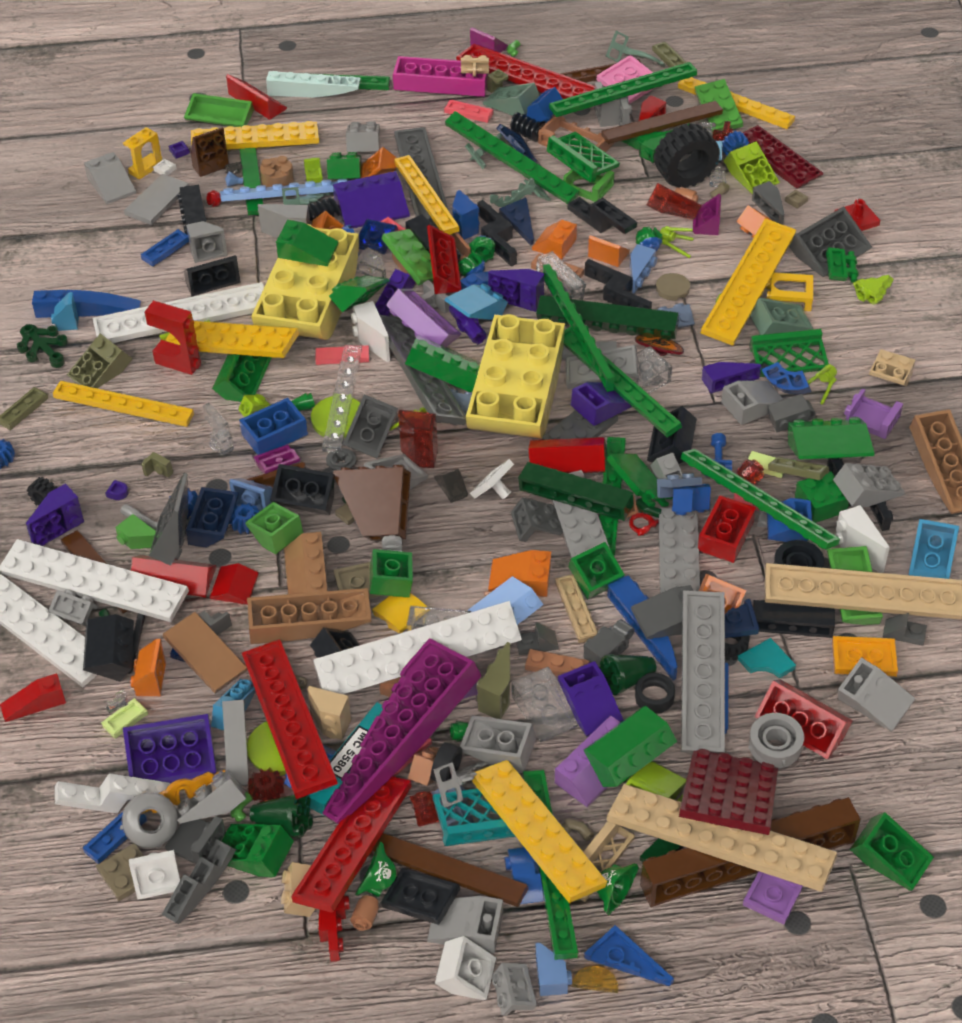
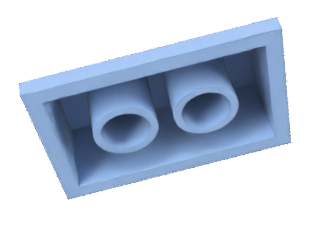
M512 576L468 609V612H474L510 601L518 625L544 604L531 587Z

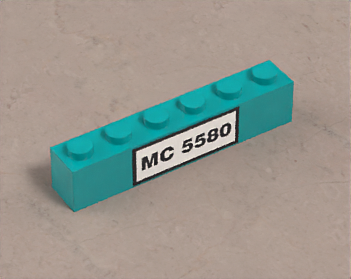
M376 702L329 760L338 784L309 794L311 797L310 808L323 815L322 813L334 791L342 785L341 779L344 773H350L351 761L354 755H358L360 752V745L377 716H380L383 710L382 704Z

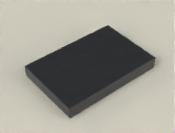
M402 868L380 903L383 908L439 925L460 891V886L457 883Z

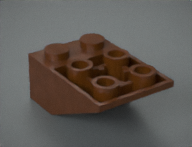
M223 127L195 136L192 139L190 153L192 166L200 177L229 167Z

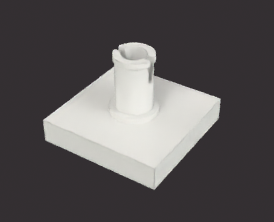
M508 459L492 470L470 492L474 499L491 487L502 500L511 493V490L500 479L514 465L512 461Z
M174 850L161 853L155 852L147 856L129 859L137 900L175 891L180 882V875Z

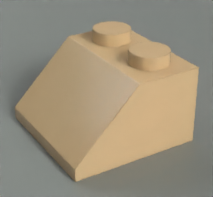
M309 686L307 690L310 710L320 731L328 738L343 740L351 722L349 696Z

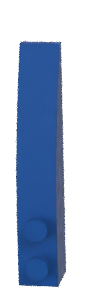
M86 290L34 291L32 299L36 318L51 317V314H54L55 306L69 292H73L78 317L104 316L137 309L141 306V301L137 299Z
M629 575L608 584L607 597L627 623L635 628L637 636L673 681L676 680L678 666L669 637L646 639L631 610L633 605L649 599V597L641 592L637 582L633 581Z

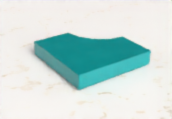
M771 638L738 655V661L750 674L757 671H766L781 678L796 669V664Z

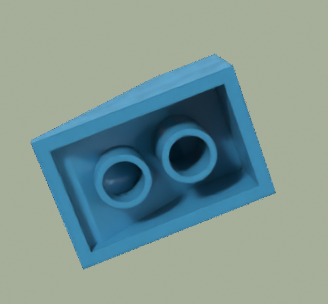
M484 283L481 285L473 284L446 297L444 300L468 318L493 320L494 315H502L508 304L503 299L502 294L490 290L491 287Z
M919 519L909 576L949 579L959 526Z

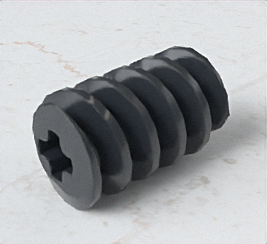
M516 112L512 117L510 128L523 137L538 142V131L545 124H541L539 121L536 122L535 119Z
M329 197L328 200L323 199L321 202L317 201L315 204L310 203L308 206L310 221H313L324 211H327L333 217L334 213L338 217L340 216L339 207L332 197Z

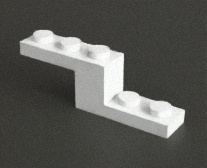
M110 773L99 788L58 781L55 785V805L118 814L127 800H132L139 794L147 792L160 793L166 790L170 783Z

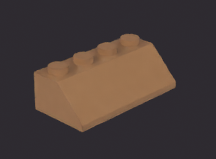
M321 532L303 533L284 548L288 594L328 591Z

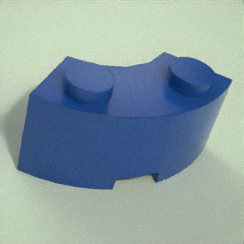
M779 362L762 369L768 381L776 389L784 393L800 395L812 392L803 371H787L782 368Z
M710 484L674 487L672 511L677 515H687V512L695 510L697 512L710 510Z
M525 847L508 849V856L504 857L506 870H510L513 880L528 885V891L521 904L544 902L541 876L538 871L537 862Z

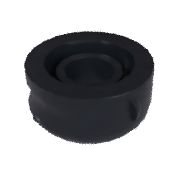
M792 540L779 546L776 550L773 564L824 568L825 561L823 553L814 544L803 540Z

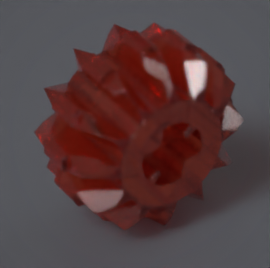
M270 767L267 771L261 768L260 773L253 772V778H248V793L252 796L254 802L280 798V794L284 792V779L280 776L278 770L272 772Z

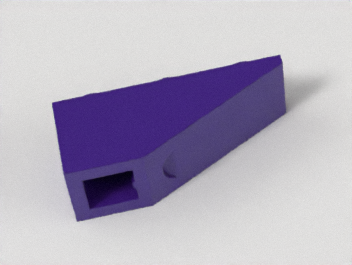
M395 269L389 279L390 281L375 304L379 315H391L390 309L386 304L397 289H413L416 282L409 274Z

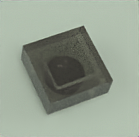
M241 162L224 166L225 174L229 171L233 174L240 173L239 170L243 168Z

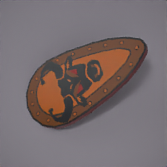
M637 335L635 337L636 343L652 348L653 357L665 356L667 353L684 354L683 347L671 339L664 340L661 337L648 338L644 335Z

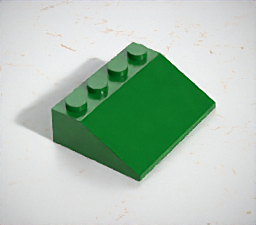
M419 335L416 337L405 362V365L471 393L474 389L481 364L477 360Z
M850 417L849 420L831 418V421L813 419L808 422L797 419L794 422H788V445L798 459L874 456L875 454L867 425L859 417Z

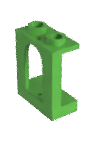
M572 169L564 175L563 181L579 190V196L596 202L614 185V172L607 171L604 176L597 175L595 181L592 182L595 184L592 188V193L573 184L578 179H586Z

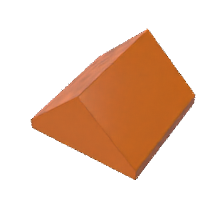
M591 235L589 236L588 257L619 267L630 252V250Z

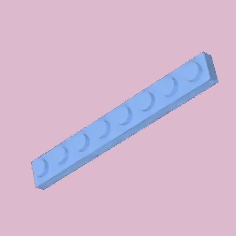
M338 179L334 182L322 180L321 183L307 181L305 184L294 182L286 186L274 184L273 187L259 185L256 188L240 187L238 190L225 188L223 191H220L221 201L282 197V188L298 187L299 195L333 192V184L350 180ZM295 190L285 191V196L296 195Z

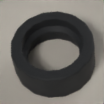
M648 673L637 681L635 699L640 708L647 706L657 714L669 710L673 705L675 687L669 677L660 673ZM652 686L661 687L667 692V696L661 700H652L644 696L643 690Z
M444 742L441 745L431 770V779L437 782L433 769L453 762L455 771L459 769L463 752L461 747L448 742ZM449 767L440 770L442 782L451 779Z

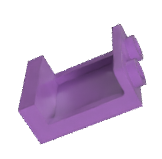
M862 388L858 394L854 395L852 404L847 405L844 415H846L845 420H849L850 417H859L866 423L869 433L886 439L901 416L903 403L896 401L893 407H889L865 397L866 390Z

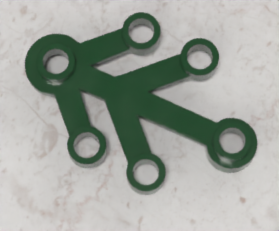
M26 324L20 329V334L23 338L21 342L17 343V349L20 353L27 352L26 358L28 362H35L38 359L37 354L39 348H41L49 356V361L53 368H60L65 364L63 355L59 352H54L48 345L65 346L68 343L66 335H58L57 326L51 325L47 329L37 328L33 324ZM39 335H49L50 337H55V336H57V337H56V338H49V337H40ZM30 340H33L32 348L28 351V343Z

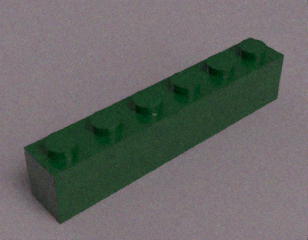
M527 462L518 477L520 491L622 521L626 520L634 505L633 492L539 464Z

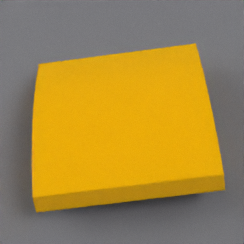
M410 593V597L389 596L375 606L372 612L374 616L386 621L388 628L402 633L429 613L430 610L420 599Z

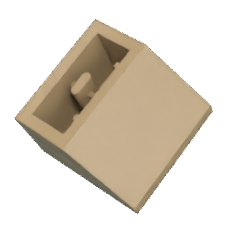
M880 349L869 375L907 387L913 373L915 359Z

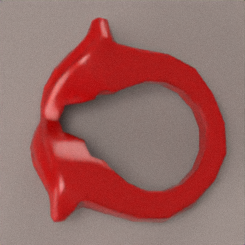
M642 512L632 515L629 520L630 528L638 533V536L645 535L651 527L655 528L659 523V519L655 520L650 515ZM637 518H644L648 521L649 525L637 528L633 522Z

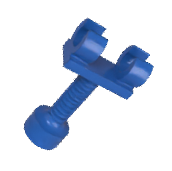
M715 433L711 436V445L715 447V459L713 460L732 471V460H722V447L726 445V436L722 433Z

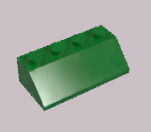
M364 275L359 278L356 276L347 282L344 281L341 284H337L332 289L333 293L329 297L343 313L352 309L354 305L367 302L390 280L384 277Z
M228 354L212 389L225 400L241 402L244 395H255L272 357Z
M643 706L583 751L602 786L618 787L674 745L677 740L668 723L647 706Z

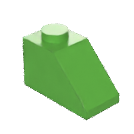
M134 514L115 527L117 532L116 538L122 545L125 544L130 549L151 548L155 530Z

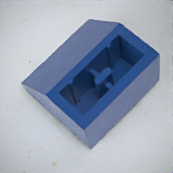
M556 87L544 91L527 107V117L535 119L536 122H547L553 118V113L549 109V103L563 99Z
M458 190L452 205L454 220L459 225L458 233L465 240L479 233V207L467 195Z
M790 498L782 501V503L812 521L811 500ZM767 513L768 540L782 542L792 540L808 541L800 533L789 529L787 525L775 520Z

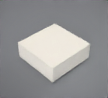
M166 159L153 166L155 172L167 176L177 169L176 164Z

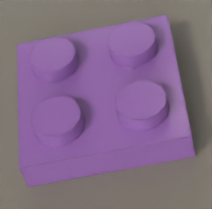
M759 871L743 900V906L785 925L803 886Z

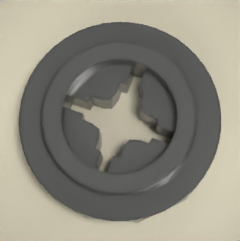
M335 449L327 455L326 464L330 470H340L344 467L352 469V466L356 465V456L349 449Z

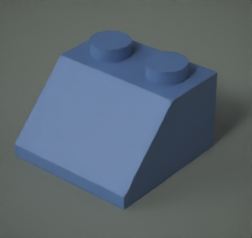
M242 478L230 479V490L239 492L236 502L237 506H241V503L244 505L251 503L252 506L256 505L258 510L261 511L272 503L270 501L273 490L271 486H265Z

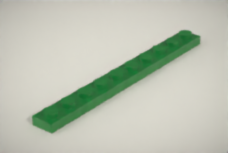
M690 62L549 103V109L556 117H560L697 76V69Z
M454 111L445 121L446 126L526 178H534L535 184L566 204L572 202L579 195V190L458 112Z
M550 264L543 265L544 281L604 388L607 392L613 391L614 382H616L615 373L609 369L608 361L604 360L601 349L597 348L594 337L589 334L588 326L584 325L581 314L577 313L574 302L570 301L569 293L565 292L562 281H559L556 271L552 269Z
M571 327L567 328L564 333L563 345L596 374ZM602 354L604 360L608 361L611 372L615 373V392L667 438L682 428L679 420Z
M695 448L682 452L681 459L689 466L698 469L703 475L709 476L716 483L728 488L730 492L741 496L746 502L752 503L759 510L784 523L789 529L800 533L805 539L816 543L818 547L827 550L839 544V537Z
M523 771L524 781L552 813L545 771ZM538 865L554 960L578 958L569 903Z

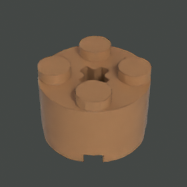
M286 156L262 160L260 166L262 185L273 187L274 184L286 186L289 183H294L292 163L287 160Z

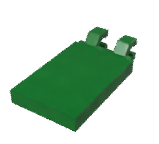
M637 454L608 455L606 460L635 495L641 496L642 501L648 507L655 506L656 503L652 499H655L662 507H668L669 503L665 498H658L657 478Z

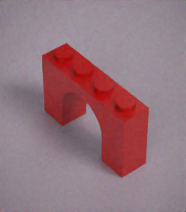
M153 300L144 312L147 325L169 332L180 343L178 345L160 340L152 351L155 364L193 375L196 369H199L201 359L192 312Z

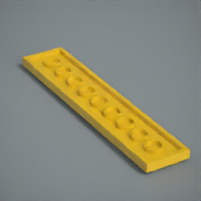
M764 219L702 326L701 334L732 346L735 344L754 310L757 300L763 294L796 234V229Z

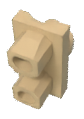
M465 55L464 58H461V73H473V77H476V73L489 74V58L486 55H480L478 58Z

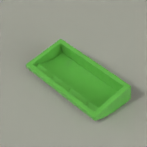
M193 93L184 119L242 127L249 122L254 107L252 101Z
M867 546L827 549L831 569L872 572ZM840 609L842 622L873 625L880 624L883 618L881 612Z

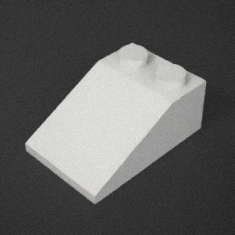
M374 302L354 305L353 313L351 314L354 324L352 326L354 337L357 336L363 346L369 345L370 351L386 362H389V337Z
M861 505L839 512L834 535L840 538L839 545L841 548L867 546L872 569L883 573L890 547Z

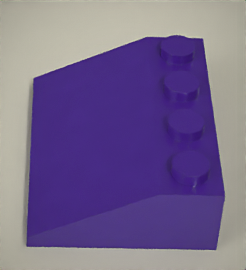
M396 171L333 184L334 200L339 207L344 226L351 225V228L354 229L377 224L387 217L392 220L410 217L402 185Z
M208 714L123 728L129 777L171 784L176 780L183 778L193 779L207 772L217 773L211 723Z

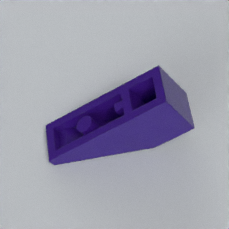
M717 362L703 367L701 380L712 394L722 391L724 386L736 381L760 379L761 365L755 363Z

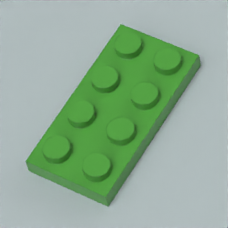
M725 79L695 86V93L700 105L716 101L723 109V114L706 118L712 134L743 127L742 118Z
M410 229L383 234L381 238L418 285H422L427 280L433 282L430 254Z

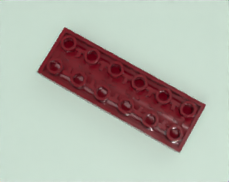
M759 125L743 132L748 138L749 144L757 141L773 171L793 187L799 188L823 175L822 171Z

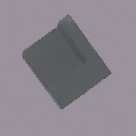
M205 610L198 614L216 635L232 626L230 614L227 611L223 614L218 612L212 617Z

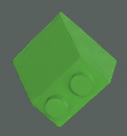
M272 502L245 522L262 547L274 554L280 552L304 533L300 516L275 502Z

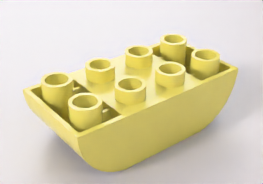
M315 228L338 241V246L328 267L277 258L251 315L253 324L297 328L300 333L298 336L328 340L332 336L342 313L329 295L333 293L332 289L337 284L355 278L359 252V234L346 232L339 228L332 230Z
M511 314L503 316L494 315L466 414L468 429L543 439L559 378L565 323L553 322L549 319L518 318Z

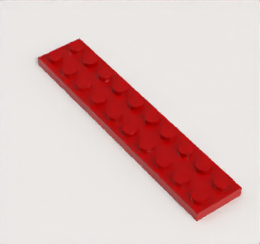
M472 44L456 56V60L461 61V58H464L465 55H471L472 58L486 55L489 58V74L500 69L508 75L507 80L515 84L535 83L540 93L556 87L563 99L595 90V86L477 44Z
M279 639L242 652L244 662L295 798L299 799L337 785V779L281 640Z

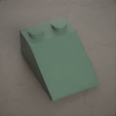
M535 83L499 87L483 101V105L512 116L516 112L521 113V115H527V107L540 95Z
M759 298L750 315L760 335L813 330L800 304Z

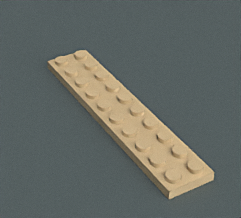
M766 563L765 602L892 614L909 613V615L962 620V580Z
M626 784L623 785L607 815L608 822L820 892L823 891L837 858V852L773 831H770L769 835L681 818L679 817L681 802Z

